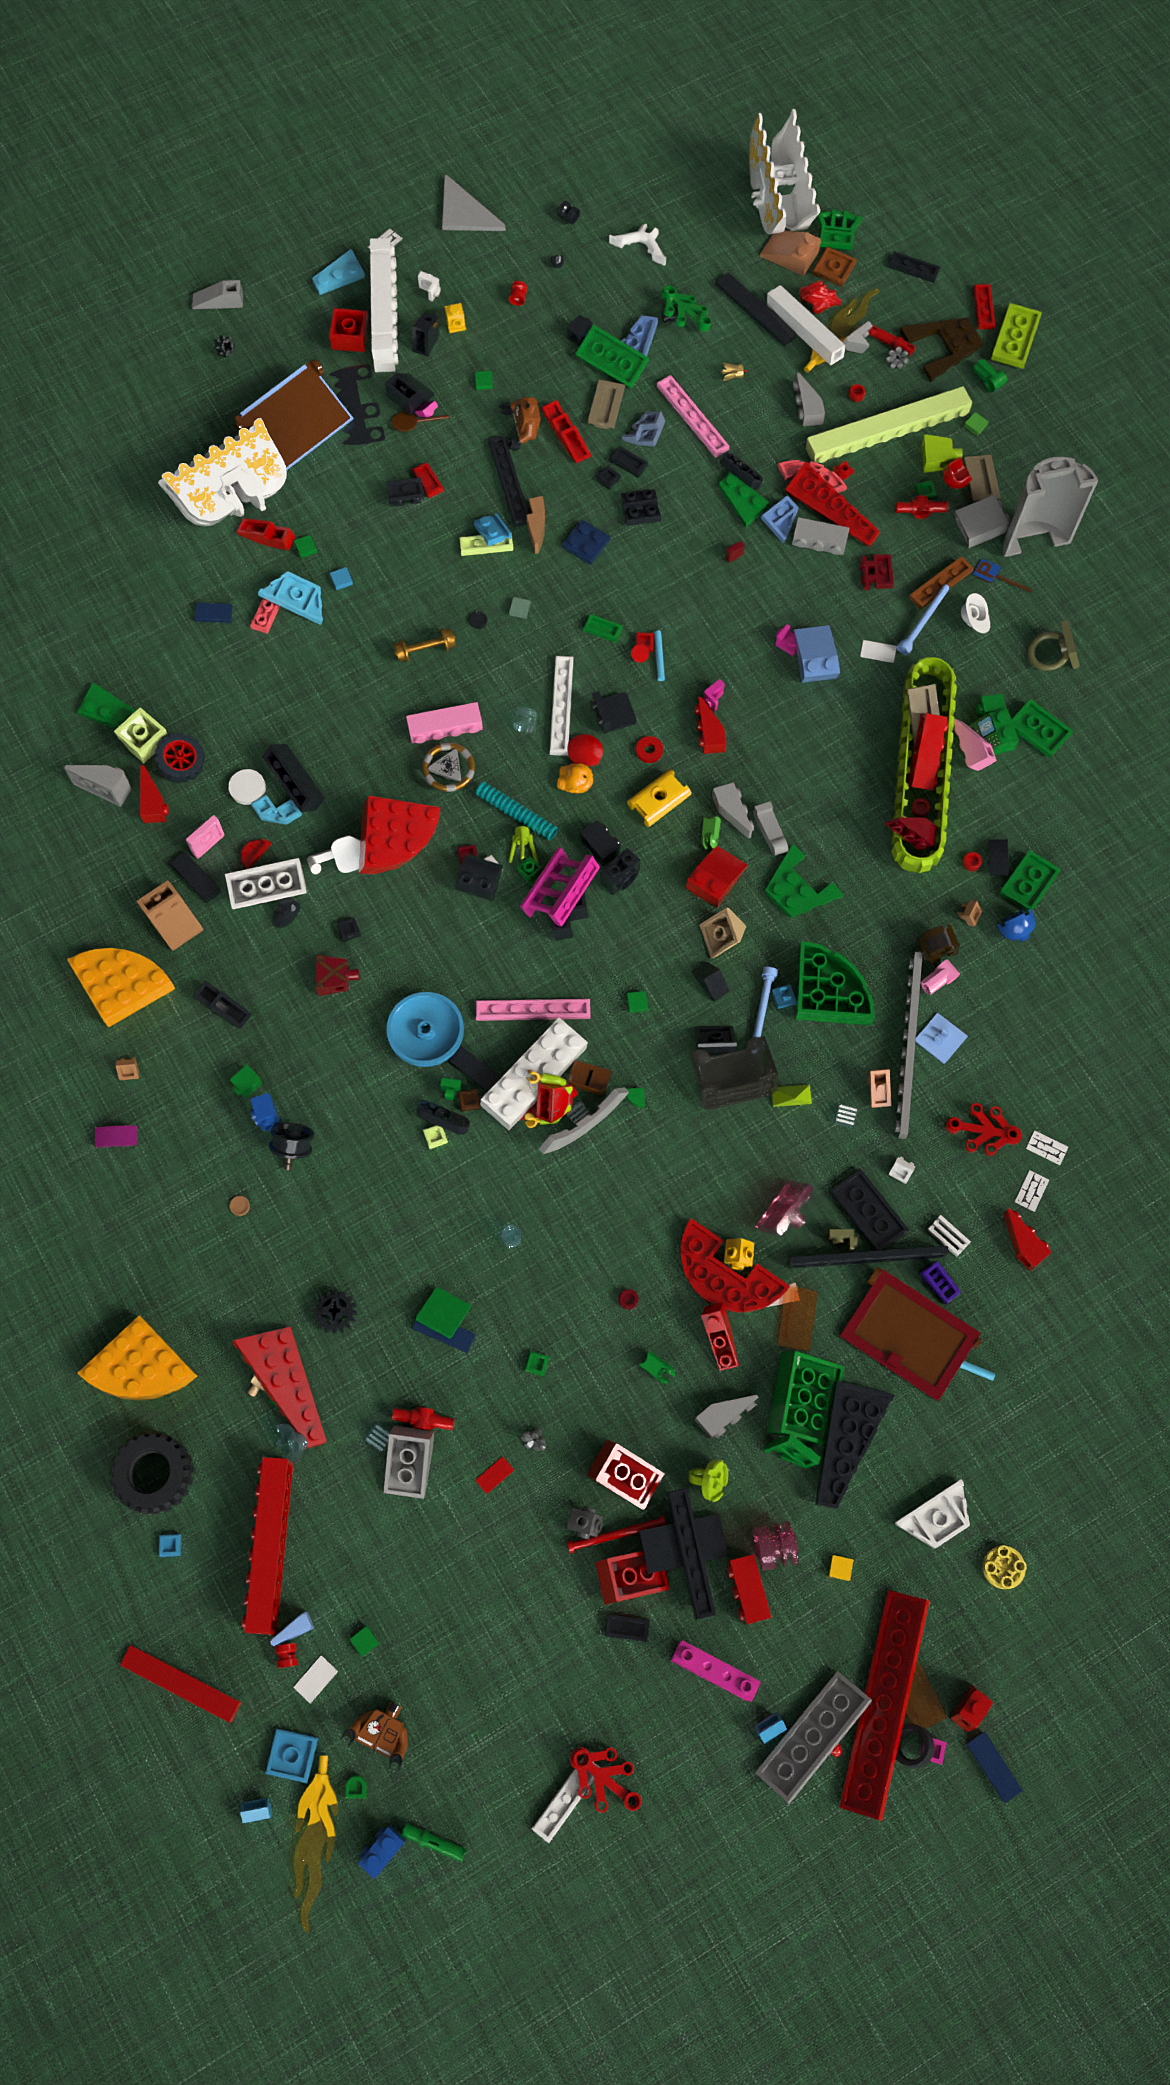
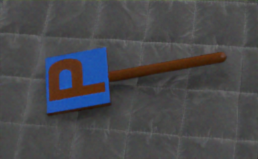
M984 559L980 561L973 573V576L991 584L996 577L1028 592L1032 591V589L998 575L1001 567Z

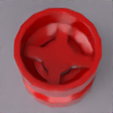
M514 281L511 284V293L509 295L511 304L521 306L525 303L528 287L524 282Z
M296 1643L275 1646V1653L278 1655L277 1669L298 1665V1658L295 1657Z

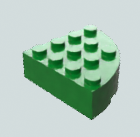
M801 941L798 949L795 1020L872 1025L875 1019L874 1003L866 986L865 979L857 968L841 954L834 953L817 943Z

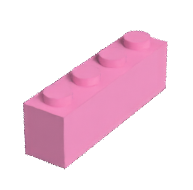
M478 702L406 716L412 743H423L432 739L440 740L443 737H455L463 733H476L479 730H483Z

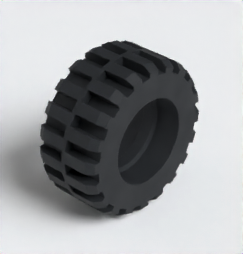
M144 1432L138 1434L136 1438H129L125 1446L121 1445L118 1448L120 1451L118 1456L114 1455L112 1459L114 1466L110 1467L109 1473L112 1474L110 1485L114 1487V1495L120 1499L124 1506L143 1514H160L162 1511H170L174 1505L178 1506L182 1502L180 1499L183 1496L186 1497L189 1493L187 1490L188 1486L193 1483L191 1474L194 1473V1467L191 1466L192 1458L187 1453V1449L179 1441L164 1433L150 1432V1434H146ZM153 1453L160 1454L170 1464L168 1481L157 1492H142L135 1485V1468L145 1456Z

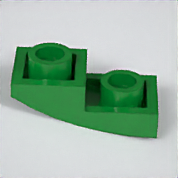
M530 856L516 868L531 887H533L543 871L542 867ZM554 881V883L552 884V886H551L550 889H553L554 887H556V882H555V881Z

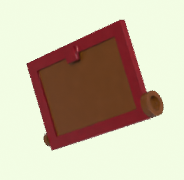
M877 1266L867 1282L872 1287L840 1337L938 1402L972 1347L977 1349L982 1339L979 1337L981 1333Z

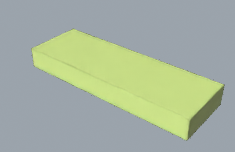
M481 535L459 537L461 556L513 551L512 538H505L500 543L488 546Z

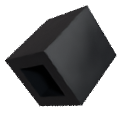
M579 315L567 327V339L580 347L593 323L588 318Z

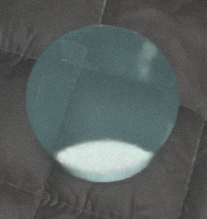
M526 707L516 709L513 727L520 732L529 733L535 731L537 712Z

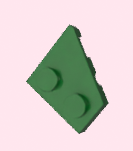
M791 1434L767 1443L763 1450L768 1454L770 1451L782 1454L781 1459L805 1469L819 1464L821 1458L811 1448L805 1446L798 1438Z

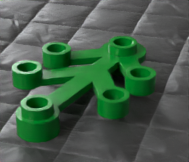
M669 285L661 290V296L666 301L664 315L672 317L675 311L672 305L673 303L677 305L678 316L675 321L677 326H685L686 313L697 322L700 331L706 332L710 329L712 320L706 316L708 308L705 305H695L697 300L695 296L679 294L673 286Z

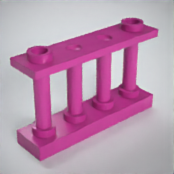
M558 847L520 907L530 918L536 910L548 913L554 923L562 927L600 866L591 855H586L582 862L571 860L562 848ZM564 866L577 869L572 877L560 874ZM555 880L567 883L563 892L550 889ZM545 895L558 898L553 907L541 904Z
M683 1640L679 1642L671 1659L675 1664L747 1702H752L761 1681Z

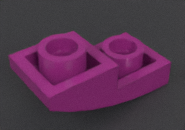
M135 1125L95 1128V1147L97 1148L137 1145V1126Z

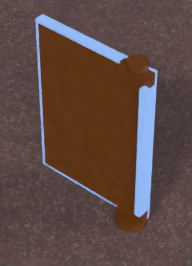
M316 359L303 365L234 418V426L238 432L241 428L249 430L250 427L254 426L255 420L258 418L262 419L270 438L285 463L286 471L354 419L321 376L324 374V369Z

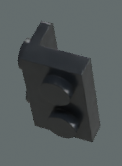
M421 477L387 482L390 505L394 504L395 507L403 506L405 502L418 504L422 502L421 500H425Z

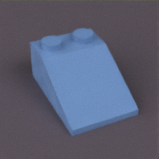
M830 626L795 629L794 636L801 683L836 679L840 674V668Z

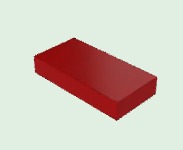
M427 462L412 469L415 478L421 477L423 490L428 498L444 491L443 486Z

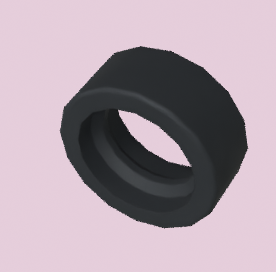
M913 1723L903 1724L896 1760L902 1765L911 1768H921L927 1765L933 1758L935 1751L934 1740L930 1732L924 1727ZM911 1732L918 1733L924 1740V1751L917 1759H909L901 1751L902 1739Z

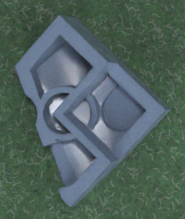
M645 412L640 420L632 425L633 430L628 435H622V440L641 446H655L665 424L662 412Z

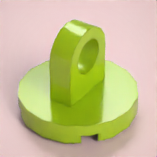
M713 1459L709 1462L706 1469L696 1468L689 1471V1482L702 1486V1494L706 1500L715 1502L724 1494L722 1488L723 1486L726 1487L728 1483V1467L723 1463V1460Z

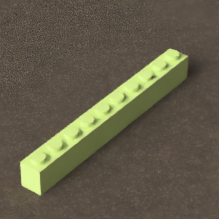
M963 386L808 437L805 449L812 462L823 463L828 459L838 458L844 454L853 453L880 442H887L895 437H902L910 432H917L928 426L932 427L938 423L947 422L959 416H965L970 411L972 401Z

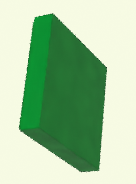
M436 1287L417 1315L416 1321L451 1339L471 1309V1305Z

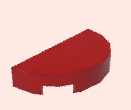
M266 839L249 841L241 851V861L244 868L251 869L270 847L271 842Z

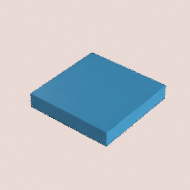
M276 1728L265 1774L308 1783L319 1738Z

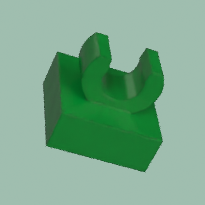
M441 1078V1090L446 1091V1100H454L455 1092L461 1091V1080Z

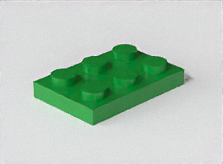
M1031 699L1011 719L1016 733L1049 758L1056 753L1073 733L1072 729Z
M1029 850L999 895L1028 912L1027 908H1031L1033 911L1061 869Z

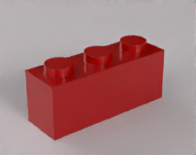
M752 1554L728 1561L729 1566H726L729 1579L733 1578L735 1587H732L735 1600H739L741 1607L737 1609L740 1621H744L745 1625L772 1618L755 1555Z

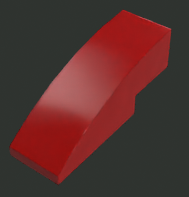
M243 518L237 530L238 535L249 540L289 551L295 539V535L290 528L275 526L272 521Z

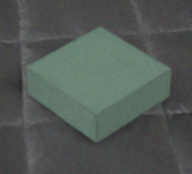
M513 597L509 615L527 619L531 601Z

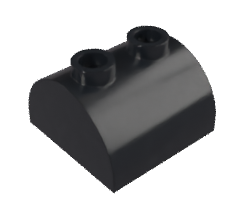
M470 854L466 855L458 874L456 890L494 901L503 865Z

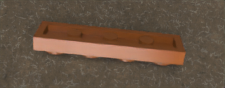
M961 556L910 594L909 599L922 610L933 601L943 585L947 584L950 589L969 575L974 567Z

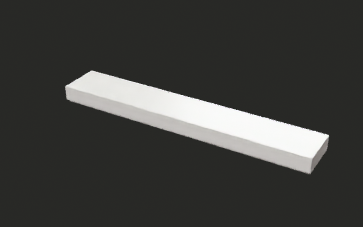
M569 656L555 657L550 755L568 756L573 657Z

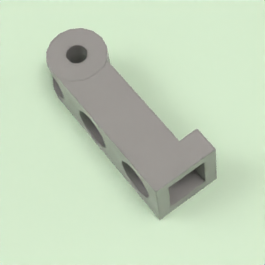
M771 802L755 806L754 818L772 854L776 856L788 852L787 842L774 815Z

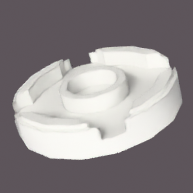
M251 769L236 772L229 781V792L232 798L237 803L243 805H251V803L263 797L266 791V784L262 775Z

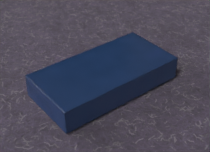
M196 603L195 621L231 623L233 606L232 604Z

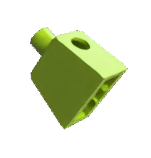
M924 435L921 445L923 473L944 470L953 459L958 457L962 459V448H953L951 438Z

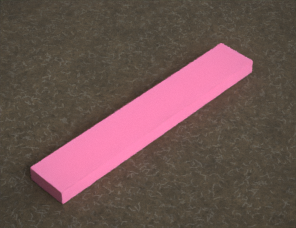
M671 375L657 382V388L715 458L729 450L730 446Z
M590 999L476 1001V1021L552 1020L558 1018L590 1019Z

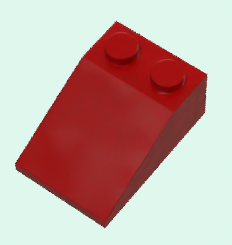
M716 846L688 878L686 889L718 908L748 865L719 846Z
M607 1439L586 1476L644 1510L664 1473L617 1443Z
M642 1551L595 1562L604 1605L670 1590L665 1570L647 1574Z

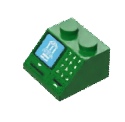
M1008 709L990 712L969 725L972 730L991 744L994 755L1013 751L1019 741Z

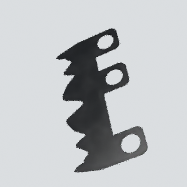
M364 364L347 367L330 373V376H336V378L340 379L335 387L342 390L336 397L343 405L348 407L347 411L354 418L348 423L349 426L343 430L351 435L343 444L362 445L385 440L383 427L366 428L364 419L380 415L378 403L361 404L356 381L372 377L370 365ZM366 368L369 373L367 376L361 377L358 375V370ZM368 406H374L376 413L368 415L365 410ZM373 430H379L381 437L373 439L370 434Z

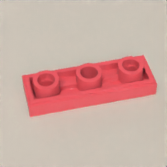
M263 598L251 622V629L268 634L280 606Z

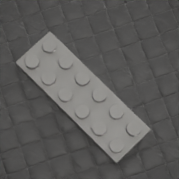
M837 1671L755 1773L790 1804L872 1700Z

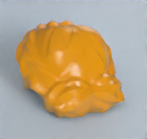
M570 764L562 766L559 770L560 777L557 781V787L562 791L580 794L590 789L593 784L592 770L587 765Z

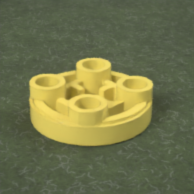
M1004 1545L989 1550L982 1563L985 1578L991 1585L999 1589H1010L1020 1584L1027 1567L1017 1550Z

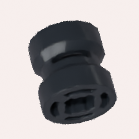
M563 201L558 208L557 215L562 219L565 218L569 224L573 225L579 218L580 209L572 207L568 201Z

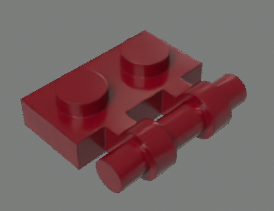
M891 554L873 555L872 561H868L867 556L860 558L861 584L864 590L870 589V583H875V589L893 588L894 579ZM869 569H873L874 575H869Z

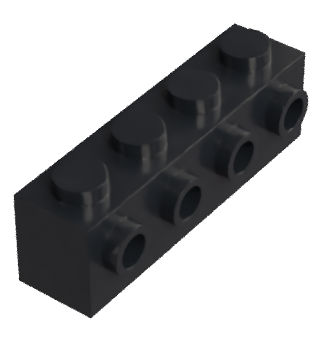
M271 744L262 756L266 764L300 812L316 811L325 800L323 794L287 744Z

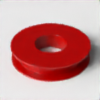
M652 736L640 739L636 745L637 757L645 763L658 761L663 754L661 741ZM647 746H651L655 749V751L653 753H647L644 749Z

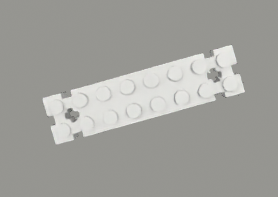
M390 238L370 239L372 355L375 372L395 371V364H398L397 312H394L397 309V298H394L397 295V286L394 284L397 281L396 271H393L396 268V257H393L395 256V247L391 245Z

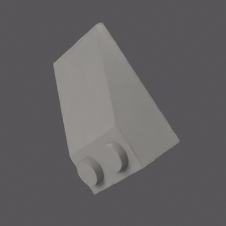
M66 765L64 768L73 785L119 807L122 806L132 790L125 772L118 767L113 768L108 765Z
M394 1426L392 1428L388 1441L384 1493L425 1498L433 1451L434 1431Z

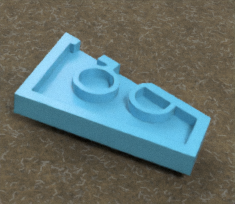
M350 249L314 276L312 280L319 295L363 279L365 278V273L352 249Z

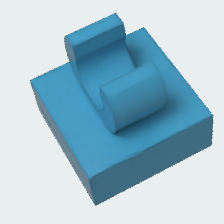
M791 985L772 989L777 1009L796 1004Z

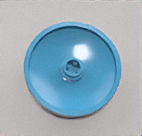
M433 992L415 993L404 998L393 1008L387 1021V1037L392 1050L403 1061L420 1067L434 1066L448 1060L460 1047L464 1035V1024L459 1009L445 996Z

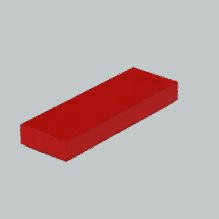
M974 284L973 294L977 328L994 329L995 317L991 285Z

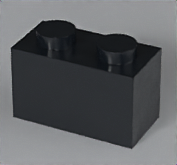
M598 820L580 832V841L602 866L620 854L621 844L616 837H612L606 825L601 824Z

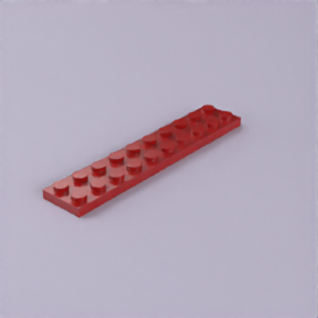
M890 1590L887 1592L865 1695L872 1702L859 1717L839 1808L879 1821L883 1819L930 1601L927 1599Z

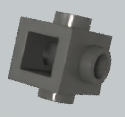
M584 1507L583 1511L572 1508L567 1529L578 1532L577 1536L589 1539L590 1535L597 1537L602 1529V1516L597 1515L596 1510Z

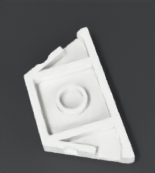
M962 1479L895 1522L896 1526L934 1549L969 1527V1516L966 1510L967 1503L964 1497V1483Z

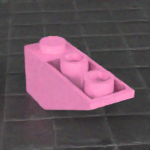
M954 719V731L959 736V745L965 753L967 766L979 771L996 762L991 744L964 722Z

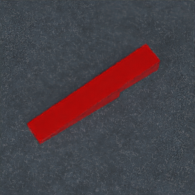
M132 1645L129 1646L120 1666L229 1723L233 1721L242 1701L206 1684V1682Z

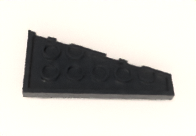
M839 1381L835 1382L815 1505L832 1509L838 1508L848 1489L852 1476L858 1469L859 1462L864 1457L881 1419L887 1412L886 1409L890 1401L895 1396L894 1394Z

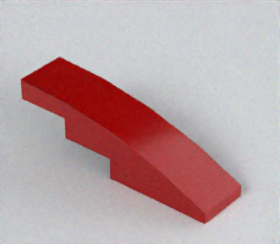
M556 400L543 406L542 412L573 461L577 464L591 457L577 427L573 426L567 413L563 412L559 402Z

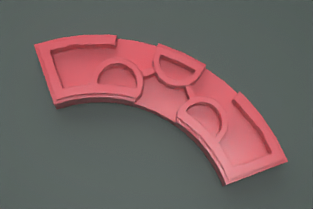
M800 460L778 463V469L784 480L793 479L805 462H799ZM812 461L808 463L838 493L847 489L844 481L834 471L831 472L819 463Z

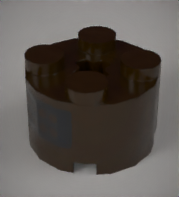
M947 924L948 928L945 929L943 925L924 932L922 934L923 938L917 937L916 941L925 961L935 964L941 961V957L946 955L952 957L959 953L958 948H960V944L952 925Z

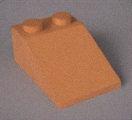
M784 231L782 233H775L760 253V257L804 276L819 253L821 239L807 232Z

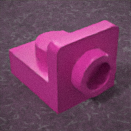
M787 624L777 632L776 646L794 656L797 652L795 636L790 632V625Z
M721 679L706 689L703 694V700L714 712L718 708L717 699L724 693L725 683Z

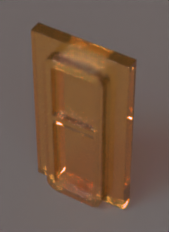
M790 1287L786 1291L778 1346L810 1351L817 1291L799 1287Z
M917 1659L906 1713L911 1723L927 1729L946 1719L947 1716Z

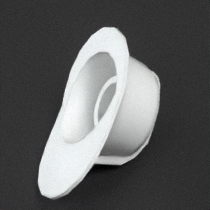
M977 593L969 595L966 603L961 608L962 619L977 632L986 633L990 629L987 603Z

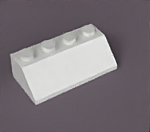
M299 858L225 874L232 909L307 893Z

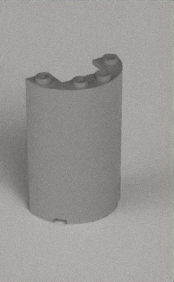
M1052 457L1039 462L1028 475L1003 541L1004 557L1021 554L1022 551L1017 540L1018 538L1049 532L1054 547L1072 542L1098 483L1096 475L1087 465L1083 464L1082 466L1075 462L1076 459L1069 457Z

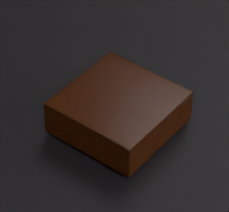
M477 1089L458 1092L462 1112L481 1109Z

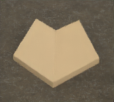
M729 908L723 909L700 924L710 957L715 958L739 943L742 939L746 925Z

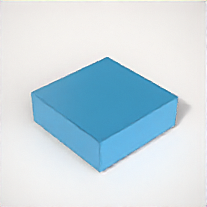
M347 567L330 572L336 590L353 585Z
M159 1535V1557L181 1556L182 1535Z

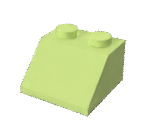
M142 708L134 712L114 731L128 750L142 763H145L155 754L159 741L161 742L165 736L168 737L166 729Z

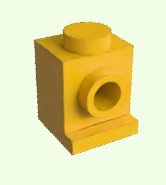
M461 303L444 306L449 333L466 330Z

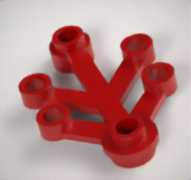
M979 1103L972 1104L970 1113L976 1116L982 1125L961 1122L957 1117L949 1118L945 1124L946 1130L951 1134H956L960 1130L982 1134L965 1144V1149L970 1153L975 1152L978 1146L993 1136L1002 1138L995 1143L987 1144L984 1151L988 1156L995 1155L997 1150L1004 1145H1015L1022 1139L1021 1130L1007 1123L1001 1115V1108L998 1106L990 1109L989 1116L995 1119L1002 1129L995 1128L982 1112L983 1108ZM973 1107H978L979 1112H975ZM993 1110L998 1111L997 1116L992 1113ZM955 1121L958 1126L953 1127L951 1122ZM1009 1132H1014L1016 1137H1011ZM968 1144H974L975 1148H969ZM988 1147H992L994 1152H989Z
M576 1748L570 1755V1763L573 1768L578 1770L579 1787L577 1794L580 1798L587 1799L591 1795V1788L588 1786L587 1771H589L594 1776L596 1793L594 1808L597 1812L604 1813L608 1809L604 1785L623 1800V1805L627 1810L635 1811L640 1808L642 1802L640 1795L636 1792H627L609 1777L619 1774L631 1775L634 1771V1766L631 1762L598 1768L592 1762L604 1759L606 1761H614L617 1758V1752L614 1748H606L604 1751L590 1753L586 1748ZM609 1750L613 1752V1757L611 1759L607 1757V1752ZM580 1754L584 1757L582 1763L577 1762V1756ZM626 1764L630 1766L628 1773L624 1772L623 1769ZM583 1787H586L588 1790L586 1796L581 1794ZM629 1797L634 1798V1804L631 1806L628 1804ZM600 1801H603L605 1804L603 1810H599L598 1803Z

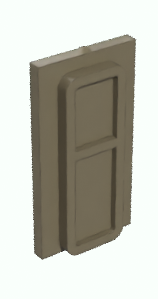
M604 380L598 381L588 424H593L595 427L603 429L615 428L625 384Z
M992 455L964 457L965 468L972 477L969 486L973 503L995 495L997 500H1000L1001 496Z
M935 684L907 689L914 744L921 713L939 715Z

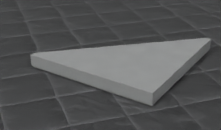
M445 175L443 230L506 231V226L448 175Z

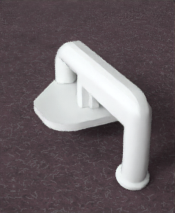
M350 835L334 840L331 849L307 858L311 872L318 874L321 871V866L318 863L335 858L337 867L341 872L348 873L359 869L361 840Z

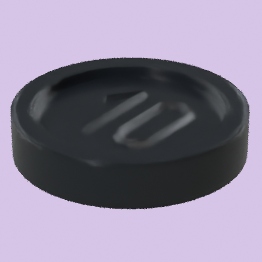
M474 612L470 616L472 627L481 629L487 625L488 620L485 613Z

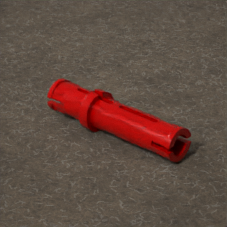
M872 324L873 327L868 331L870 336L894 347V350L900 346L902 351L906 350L908 355L912 356L916 349L915 345Z

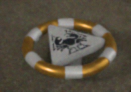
M444 743L435 746L425 755L422 763V773L425 780L433 788L444 792L457 791L465 787L472 780L475 773V761L471 753L463 746L454 743ZM452 750L447 755L439 759L437 762L429 766L435 754H437L440 751ZM458 752L465 757L469 766L463 780H461ZM429 771L440 776H443L445 779L457 781L458 783L448 785L440 784L435 781V779L430 775Z

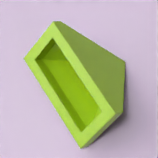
M810 1084L771 1087L773 1107L812 1104Z

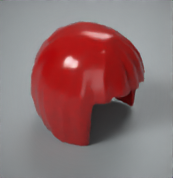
M961 457L951 461L943 472L945 484L952 489L963 488L972 481V477L964 467Z

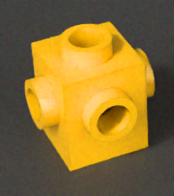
M742 1238L727 1239L724 1263L731 1265L732 1269L743 1270L744 1267L752 1266L754 1243Z

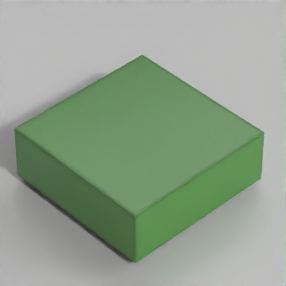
M975 412L965 422L964 427L978 436L988 425L989 421Z

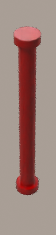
M661 1515L658 1519L599 1534L597 1537L592 1536L589 1539L585 1538L573 1542L569 1540L567 1541L569 1552L574 1553V1550L636 1534L641 1530L664 1526L666 1522L664 1515Z

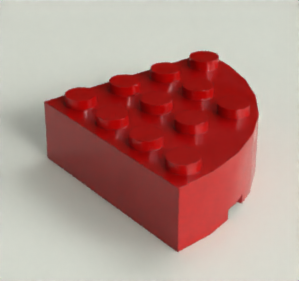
M368 796L363 802L359 874L383 873L400 868L411 861L427 845L434 834L439 821L441 807Z

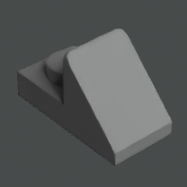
M869 321L843 341L845 350L857 353L865 352L869 347L865 338L870 334L868 331L873 327Z

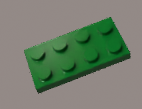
M595 325L591 327L575 354L578 358L618 382L625 384L630 389L633 388L650 360L649 357Z

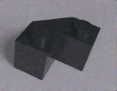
M584 893L562 927L556 925L550 917L555 941L573 938L571 921L589 918Z

